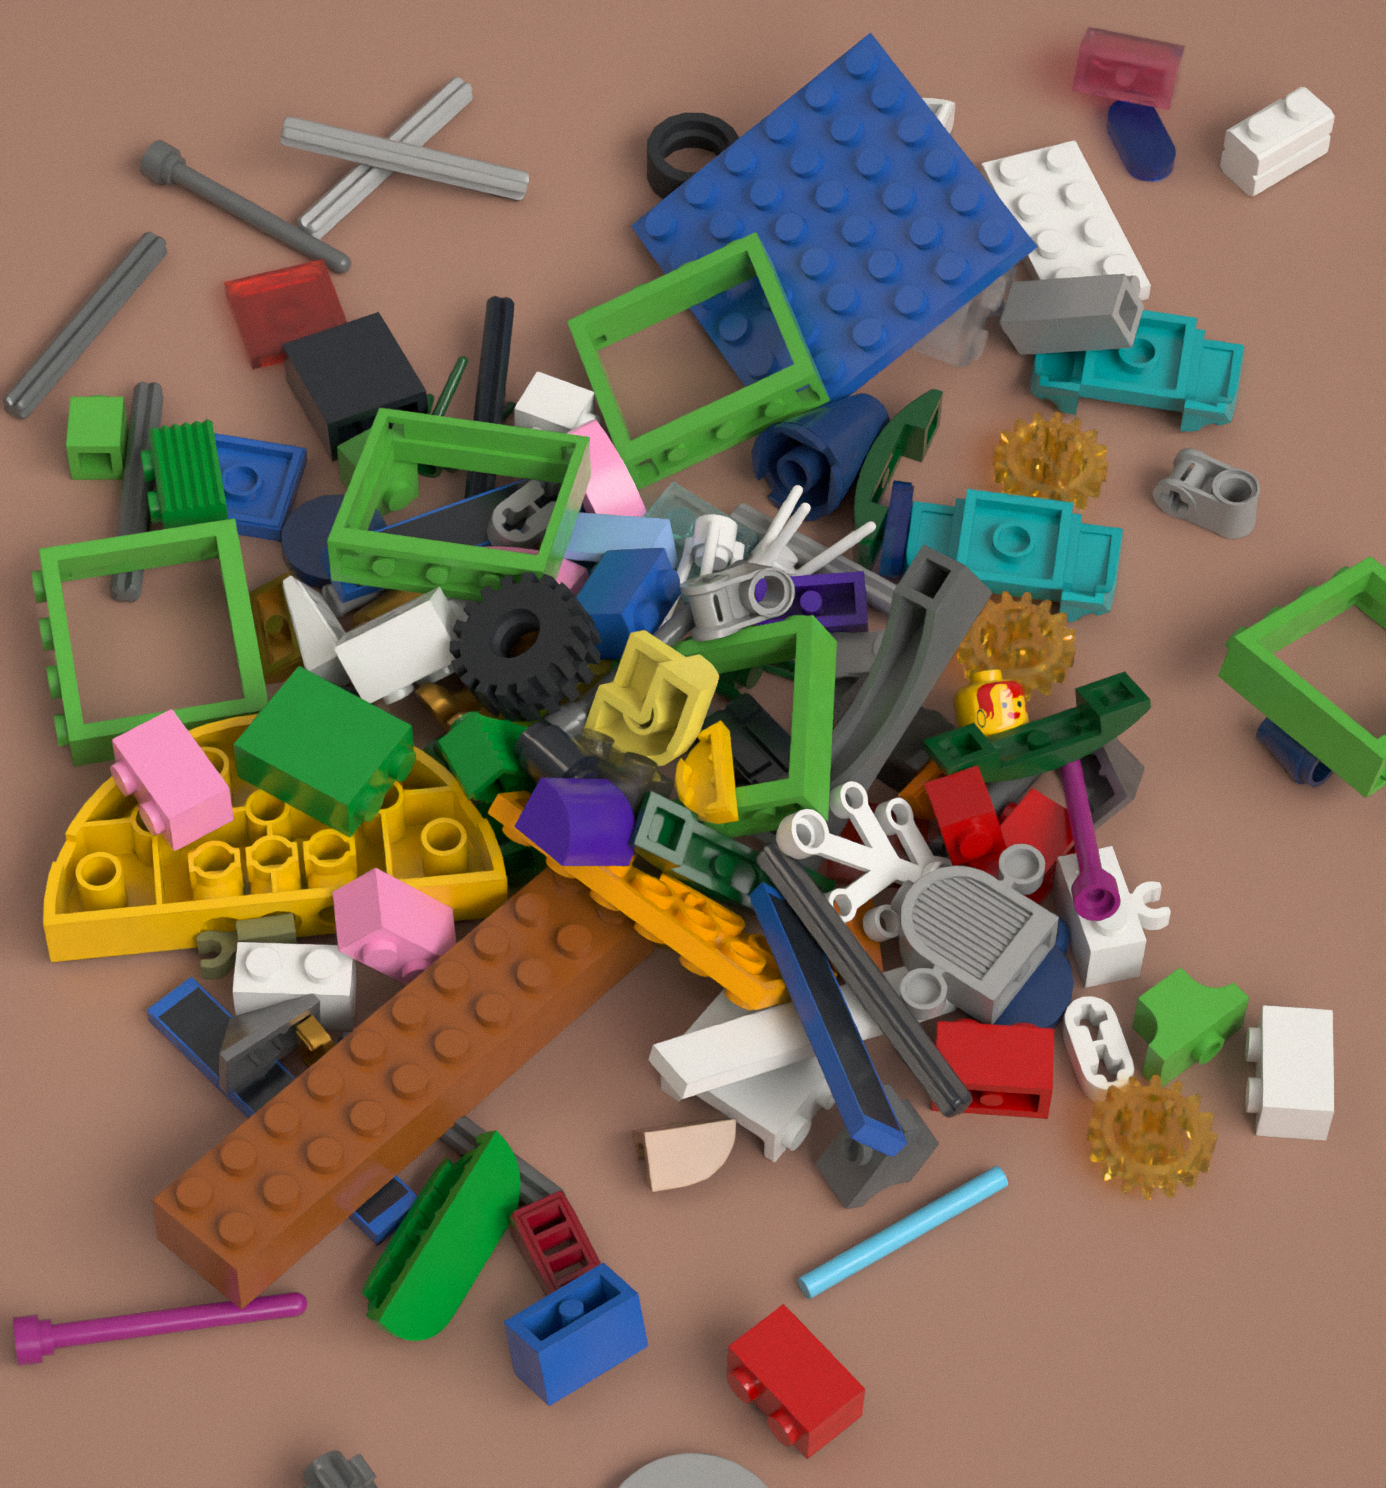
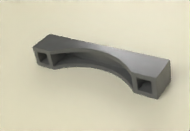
M924 544L893 591L889 619L871 670L852 705L832 732L830 792L833 788L849 781L859 783L866 792L868 791L992 595L990 589L966 565ZM789 772L774 781L788 779ZM845 793L846 802L850 807H852L851 799L848 796V794ZM829 805L828 821H826L830 834L839 836L849 819L837 817ZM777 830L751 834L749 836L764 847L769 842L773 843L776 841ZM813 855L798 860L803 866L816 872L824 857Z

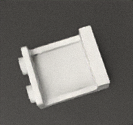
M724 988L684 1035L772 1008V1006L758 1010L741 1008L725 996L724 991L726 988ZM816 1056L696 1095L731 1119H736L737 1123L760 1137L765 1143L764 1156L772 1162H776L787 1148L791 1151L798 1148L811 1128L812 1122L810 1120L822 1107L828 1110L835 1104ZM661 1075V1090L680 1102V1096Z

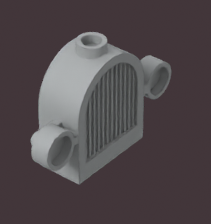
M1015 844L1005 849L999 859L998 879L972 867L948 866L925 874L915 883L907 880L899 888L892 900L891 910L901 915L899 952L908 970V973L901 981L899 997L917 1020H929L938 1016L943 1011L947 999L950 1003L982 1023L993 1025L1054 947L1059 917L1024 896L1035 892L1043 882L1045 860L1038 849L1027 844Z

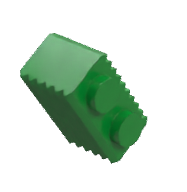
M206 419L202 423L199 421H195L192 424L184 422L181 426L174 423L171 427L163 425L160 429L152 427L148 430L151 449L140 451L145 482L156 481L157 484L156 491L147 492L152 524L163 522V529L227 520V505L213 422Z
M476 711L460 716L451 724V731L438 741V747L467 799L473 798L474 801L479 800L480 802L485 801L487 804H493L499 793L524 790L530 794L533 793L537 783L520 769L519 760L514 756L515 744L528 727L513 724L507 719L498 720L482 716Z

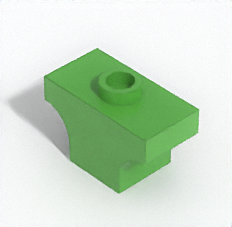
M1181 967L1168 975L1137 999L1132 1028L1148 1044L1142 1075L1159 1090L1195 1062H1198L1200 1065L1209 1062L1221 1050L1224 1041L1243 1027L1249 997L1234 982L1218 988L1201 985L1192 979Z

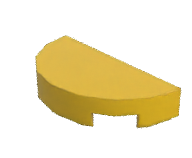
M719 721L699 733L697 737L700 742L690 751L685 761L680 758L676 765L674 781L679 800L685 807L697 813V818L701 821L714 824L739 821L730 731L722 721Z

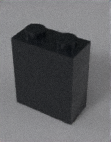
M379 312L281 344L287 383L332 462L338 460L337 446L372 428L379 408L429 414L426 389ZM388 422L389 429H392L394 423Z

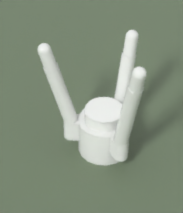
M796 485L782 504L762 540L751 551L753 556L748 562L784 570L789 576L811 575L876 529V525L874 522H867L796 570L793 566L798 562V559L786 544L811 509L808 503H802L786 523L803 492V488L800 485Z
M715 514L702 515L696 519L693 537L685 539L683 556L676 571L680 584L686 581L694 559L695 563L701 567L699 576L711 574L713 570H722L727 567V562L733 564L737 560H743L745 545L736 541L738 525L735 521ZM679 597L677 601L674 603L673 607L669 611L664 621L662 622L661 626L664 625L670 618H672Z

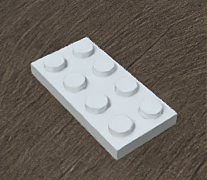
M1075 140L982 163V176L1038 246L1022 259L1032 280L1112 274L1136 275L1140 281L1138 297L1140 300L1149 299L1151 284Z

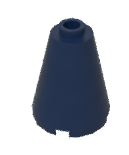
M858 393L767 427L755 439L751 452L753 471L757 480L759 481L764 477L773 491L767 497L780 509L792 488L800 485L803 488V492L794 506L795 508L790 517L795 514L802 503H808L811 508L803 520L806 522L816 521L818 518L834 512L858 479L873 443L890 422L888 412L885 406L875 397L865 393Z

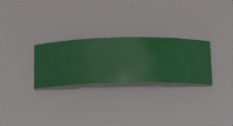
M933 388L906 405L882 430L866 456L856 487L852 532L870 521L875 523L876 529L852 546L853 561L872 571L886 541L889 507L880 505L902 456L921 463L923 462L940 425L943 391Z
M1124 671L1075 688L1076 707L988 737L982 733L975 723L923 740L924 750L946 776L978 765L984 782H1001L1030 777L1074 762L1106 745L1125 732L1151 709V699Z
M646 792L629 846L645 860L684 884L756 916L749 895L761 882L776 889L757 862V855L760 852L697 822V813L655 792ZM803 866L823 894L834 890L836 881Z

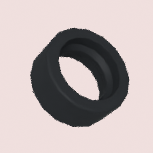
M685 112L668 117L654 127L647 140V180L653 191L664 199L697 173L685 172L672 167L664 160L670 154L685 148H701L711 151L718 156L739 139L736 131L721 118L706 113Z

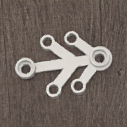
M849 781L833 788L829 794V805L837 817L841 819L850 818L865 846L830 834L824 818L818 812L811 809H803L783 818L776 833V841L780 850L795 859H805L818 855L866 872L844 889L838 888L824 893L832 906L834 900L838 903L840 917L845 923L854 918L858 907L891 883L895 882L903 885L907 880L915 883L922 876L933 870L952 866L950 859L933 856L913 821L914 816L911 806L904 799L894 798L883 802L877 806L875 814H873L868 805V796L865 789L854 781ZM845 793L850 797L852 807L847 804ZM891 810L896 814L897 824L892 819ZM897 834L911 862L898 857L886 835ZM888 904L870 909L863 918L864 931L875 942H883L899 935L901 915L891 910V905ZM880 916L885 921L886 930L881 927Z

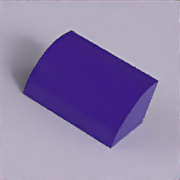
M541 777L514 826L562 866H629L634 854V850L629 846L636 824L633 810L621 790L608 779Z

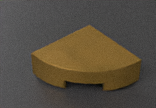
M313 1015L296 1026L299 1059L309 1068L332 1049L335 1044Z

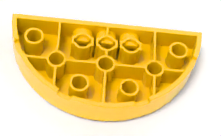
M253 714L228 718L188 730L229 786L234 820L173 851L161 833L156 836L150 833L139 812L138 806L141 804L133 793L125 796L118 788L113 776H111L83 805L65 833L66 842L58 855L57 861H53L48 874L44 896L43 927L51 962L197 948L196 936L202 932L237 931L235 921L293 913L296 937L335 934L337 931L333 892L374 868L453 908L454 921L482 919L490 916L508 900L507 876L500 847L487 818L483 819L481 813L471 800L467 799L457 779L444 766L415 746L416 761L410 774L402 782L395 781L384 795L382 806L377 815L370 822L363 821L351 837L338 832L237 777L233 744L258 715Z

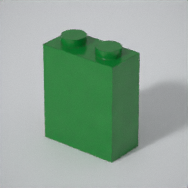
M301 666L297 667L233 744L237 777L348 837L354 834L363 821L370 822L377 815L382 806L384 795L395 781L402 782L406 779L416 761L412 725Z

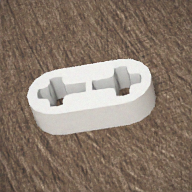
M1093 996L1078 998L1067 1007L1062 1027L1063 1040L1077 1080L1085 1096L1092 1101L1100 1104L1117 1103L1123 1100L1129 1093L1134 1066L1116 1013L1111 1005L1103 999ZM1081 1019H1089L1092 1026H1099L1097 1041H1092L1089 1029L1086 1026H1079ZM1099 1059L1104 1060L1109 1074H1117L1114 1082H1107L1104 1075H1097Z

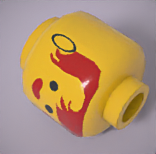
M988 670L968 675L969 685L958 689L953 696L957 728L975 723L982 733L988 737L1029 723L1022 684L1012 679H1002L1001 670Z

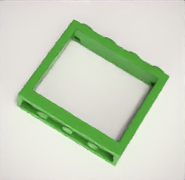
M757 232L742 239L734 240L725 247L702 258L687 262L678 269L651 282L640 284L631 291L600 306L591 307L583 314L567 321L614 446L638 490L759 435L774 423L808 412L830 402L772 260ZM758 276L794 365L632 440L598 351ZM810 385V387L797 392L798 389ZM650 458L652 459L651 461H649V462H647V463H644V464H642V465L639 464V463H641V462H643V461H645V460H648V459H650Z
M379 408L327 540L331 580L422 594L440 586L445 597L477 602L485 599L480 594L482 589L490 585L494 591L502 588L500 579L509 575L517 583L521 582L522 573L533 572L539 580H541L543 574L552 576L556 580L591 478L590 437ZM388 422L394 423L392 429H389ZM394 460L562 484L538 555L367 530Z
M235 518L39 549L42 570L31 571L36 603L47 602L49 617L39 618L44 651L55 650L57 665L46 666L51 699L62 698L65 712L64 714L54 715L58 745L70 744L74 767L115 760L112 739L166 711L84 724L61 582L218 558L243 699L174 709L173 711L186 729L191 730L228 718L259 714L267 705V692Z
M1371 556L1350 568L1348 566L1340 568L1329 581L1317 588L1309 586L1295 601L1283 608L1281 606L1272 608L1261 621L1249 628L1243 626L1237 629L1225 644L1228 652L1218 674L1219 678L1365 798L1386 786V734L1376 739L1278 659L1274 653L1354 605L1386 630V568Z
M793 615L780 622L760 626L750 625L741 628L736 633L718 639L694 641L692 636H688L671 647L685 657L700 654L715 667L718 674L795 659L789 778L735 788L739 821L723 824L705 822L698 818L696 821L729 838L778 830L783 818L803 809L814 810L825 821H828L837 641L814 615ZM612 659L611 671L620 664L621 659ZM605 750L603 779H608L621 790L629 801L635 821H637L641 805H638L641 769L622 762ZM679 798L671 799V801L685 807Z

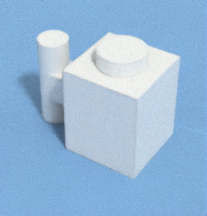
M538 371L514 408L516 427L567 433L590 420L600 422L599 416L595 415V396L593 391Z

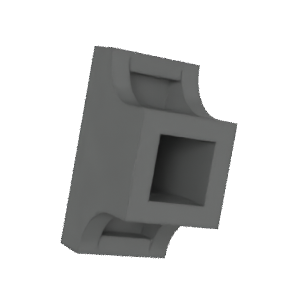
M890 1084L882 1086L908 1144L894 1157L887 1156L851 1139L844 1125L815 1163L845 1209L862 1207L881 1190L892 1185L910 1182L939 1145V1142L908 1099L901 1100Z

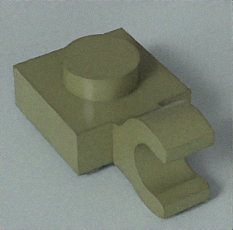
M293 913L235 921L237 931H206L196 936L199 954L208 952L219 953V956L214 959L200 961L202 979L206 980L223 978L232 970L236 962L237 942L297 944Z

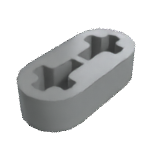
M532 479L502 501L494 509L488 524L487 534L491 545L530 549L544 539L556 502H549L541 509L538 505L543 494L547 497H551L554 494L558 496L562 484ZM523 517L526 519L521 532L517 529L508 532L503 528L505 522L513 525Z

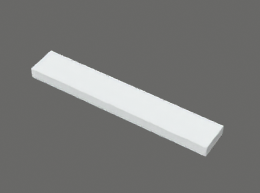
M905 966L882 973L900 996L901 981L908 973ZM848 985L839 986L862 1040L882 1035L881 1030ZM946 999V1005L938 1016L956 1011L957 1006ZM793 1001L654 1044L648 1060L680 1098L684 1099L814 1057L815 1053Z

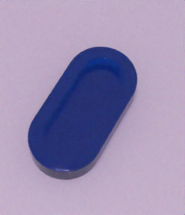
M1126 97L1115 101L1108 110L1106 129L1127 171L1133 177L1143 181L1153 182L1168 177L1174 168L1176 149L1156 109L1146 100L1136 97Z
M893 481L879 576L891 578L901 576L915 488L911 482Z

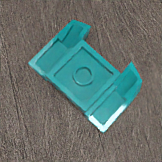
M1143 310L1132 348L1034 354L1030 376V392L1041 400L1047 398L1059 410L1072 415H1076L1079 397L1183 412L1180 431L1194 432L1209 424L1220 426L1231 423L1237 404L1244 345L1204 339L1205 330L1196 329L1197 318Z
M967 489L966 499L956 498L955 506L913 501L903 560V576L924 544L966 565L993 594L1060 602L1058 622H1074L1084 615L1094 613L1096 616L1111 611L1117 587L1123 528L1081 523L1082 514L1072 513L1073 502Z

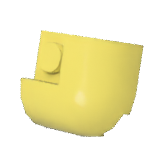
M645 630L630 633L614 681L599 685L584 726L586 731L585 737L622 762L639 769L664 766L687 752L699 735L718 684L719 674L715 667L700 654L685 657Z

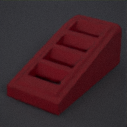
M557 1191L511 1214V1237L546 1296L601 1264L585 1230L563 1191ZM568 1241L569 1247L545 1257L544 1251ZM579 1262L581 1263L583 1268L556 1279L555 1273Z

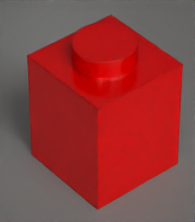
M978 765L924 783L952 866H958L1007 849L994 806Z

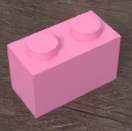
M172 709L112 739L116 763L110 766V770L115 783L125 796L133 793L141 804L138 808L147 829L153 836L161 833L173 851L234 820L229 786Z
M377 868L372 869L333 892L338 951L405 985H408L456 944L453 908Z

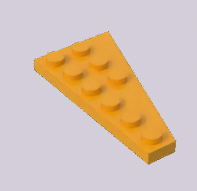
M524 790L499 793L488 814L504 825L502 831L507 837L521 845L533 846L547 856L546 864L552 870L567 878H577L591 889L590 896L598 904L613 911L620 910L636 922L634 925L635 930L643 937L655 943H665L680 954L679 961L685 968L703 977L710 976L726 988L724 994L731 1002L747 1010H758L792 1001L766 937L760 934L750 935L744 932L743 929L746 924L741 916L665 872L657 879L633 867L632 863L636 858L635 854H633L629 866H562L514 827L532 794ZM833 971L834 976L836 978L838 973Z

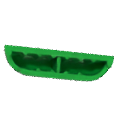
M497 1130L477 1135L476 1141L479 1146L469 1151L455 1164L448 1157L439 1164L369 1274L362 1290V1294L369 1300L368 1313L365 1315L376 1327L388 1335L402 1340L422 1341L440 1333L454 1317L508 1228L510 1216L517 1210L519 1203V1190L521 1189L520 1172L511 1147Z

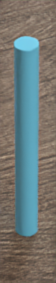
M994 1166L797 1279L802 1293L808 1299L815 1297L1008 1186L1006 1175L1000 1167Z

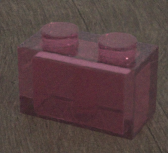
M1088 27L1080 43L1072 91L1170 110L1177 92L1185 46Z

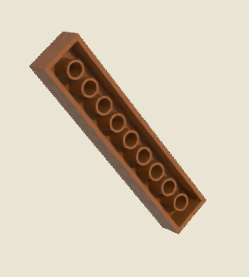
M548 866L154 1197L152 1204L157 1239L242 1310L454 1126L457 1119L469 1113L653 953L654 942L639 934L634 928L636 922L623 912L607 909L593 900L590 896L591 889L577 878L572 879L562 876Z

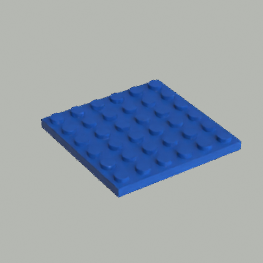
M871 32L631 225L665 274L678 269L687 262L695 261L719 250L734 240L742 239L757 232L772 260L829 396L830 402L819 407L852 395L1038 247ZM758 276L690 307V310L745 387L794 365ZM810 385L798 389L797 392L810 387Z

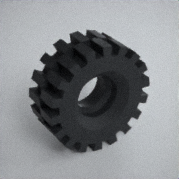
M533 572L522 573L520 583H517L509 575L500 579L502 588L494 591L490 585L482 589L480 594L485 599L478 605L470 600L463 609L468 615L467 621L456 620L453 632L460 640L450 641L449 652L455 658V660L451 661L454 671L480 704L497 718L501 713L505 719L517 723L520 713L528 722L540 720L539 711L542 709H546L550 715L561 711L558 702L565 697L573 703L581 695L575 688L578 683L583 682L589 685L594 677V674L588 668V664H599L601 655L594 646L601 643L600 633L594 627L596 624L570 589L563 582L558 584L552 576L543 574L541 580H539ZM540 631L536 642L528 651L517 657L507 658V654L516 640L527 633Z

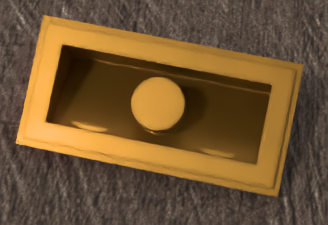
M290 571L249 592L266 685L287 681L298 666L305 669L283 590L282 580L293 576L302 583L304 582Z

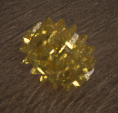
M1035 412L1032 424L1028 425L1025 421L1017 418L1014 420L1013 432L1002 430L1000 433L999 445L994 446L992 466H994L993 480L994 483L1003 484L1002 493L1073 502L1077 508L1084 510L1087 508L1088 496L1098 498L1101 494L1102 482H1106L1109 464L1106 461L1107 446L1097 444L1098 432L1095 429L1084 433L1080 431L1082 420L1079 418L1074 419L1070 424L1062 422L1061 412H1055L1052 421H1044L1043 416L1039 412Z
M1008 591L1002 592V599L999 604H995L991 599H988L958 647L957 662L959 664H966L965 678L969 680L968 675L977 672L1001 670L1002 679H1012L1022 684L1026 702L1030 701L1031 691L1036 688L1045 696L1050 695L1053 681L1064 684L1067 679L1068 668H1072L1074 664L1076 633L1075 629L1066 628L1067 614L1062 612L1051 615L1052 601L1048 599L1041 602L1038 606L1031 604L1032 597L1029 592L1024 593L1021 601H1013Z
M1153 1075L1149 1086L1142 1087L1137 1078L1131 1076L1128 1078L1126 1092L1111 1085L1107 1090L1106 1101L1095 1102L1086 1140L1092 1142L1089 1158L1091 1162L1104 1161L1101 1177L1104 1180L1111 1179L1116 1175L1122 1178L1120 1192L1126 1194L1134 1185L1141 1186L1144 1199L1150 1200L1154 1188L1162 1187L1167 1197L1173 1198L1175 1197L1179 1181L1184 1186L1192 1189L1196 1186L1198 1173L1208 1172L1212 1159L1211 1153H1214L1217 1141V1134L1211 1132L1214 1115L1212 1112L1198 1113L1202 1100L1199 1094L1191 1095L1188 1098L1181 1096L1183 1082L1177 1080L1169 1089L1161 1087L1159 1075ZM1116 1123L1120 1126L1119 1135L1122 1137L1121 1142L1118 1144L1113 1134V1128ZM1185 1130L1190 1139L1188 1150L1184 1148L1185 1139L1181 1136Z

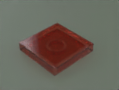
M324 259L224 282L225 294L252 370L284 362L281 344L347 323Z

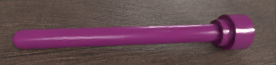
M1078 759L1059 767L1079 868V875L1072 884L1071 892L1074 908L1078 915L1087 920L1100 921L1116 913L1120 907L1121 899L1116 879L1113 875L1102 869L1081 762Z
M299 1292L256 1297L242 1310L231 1301L59 1324H51V1319L38 1320V1314L13 1317L18 1366L43 1363V1356L55 1355L54 1349L299 1316L307 1309V1299Z

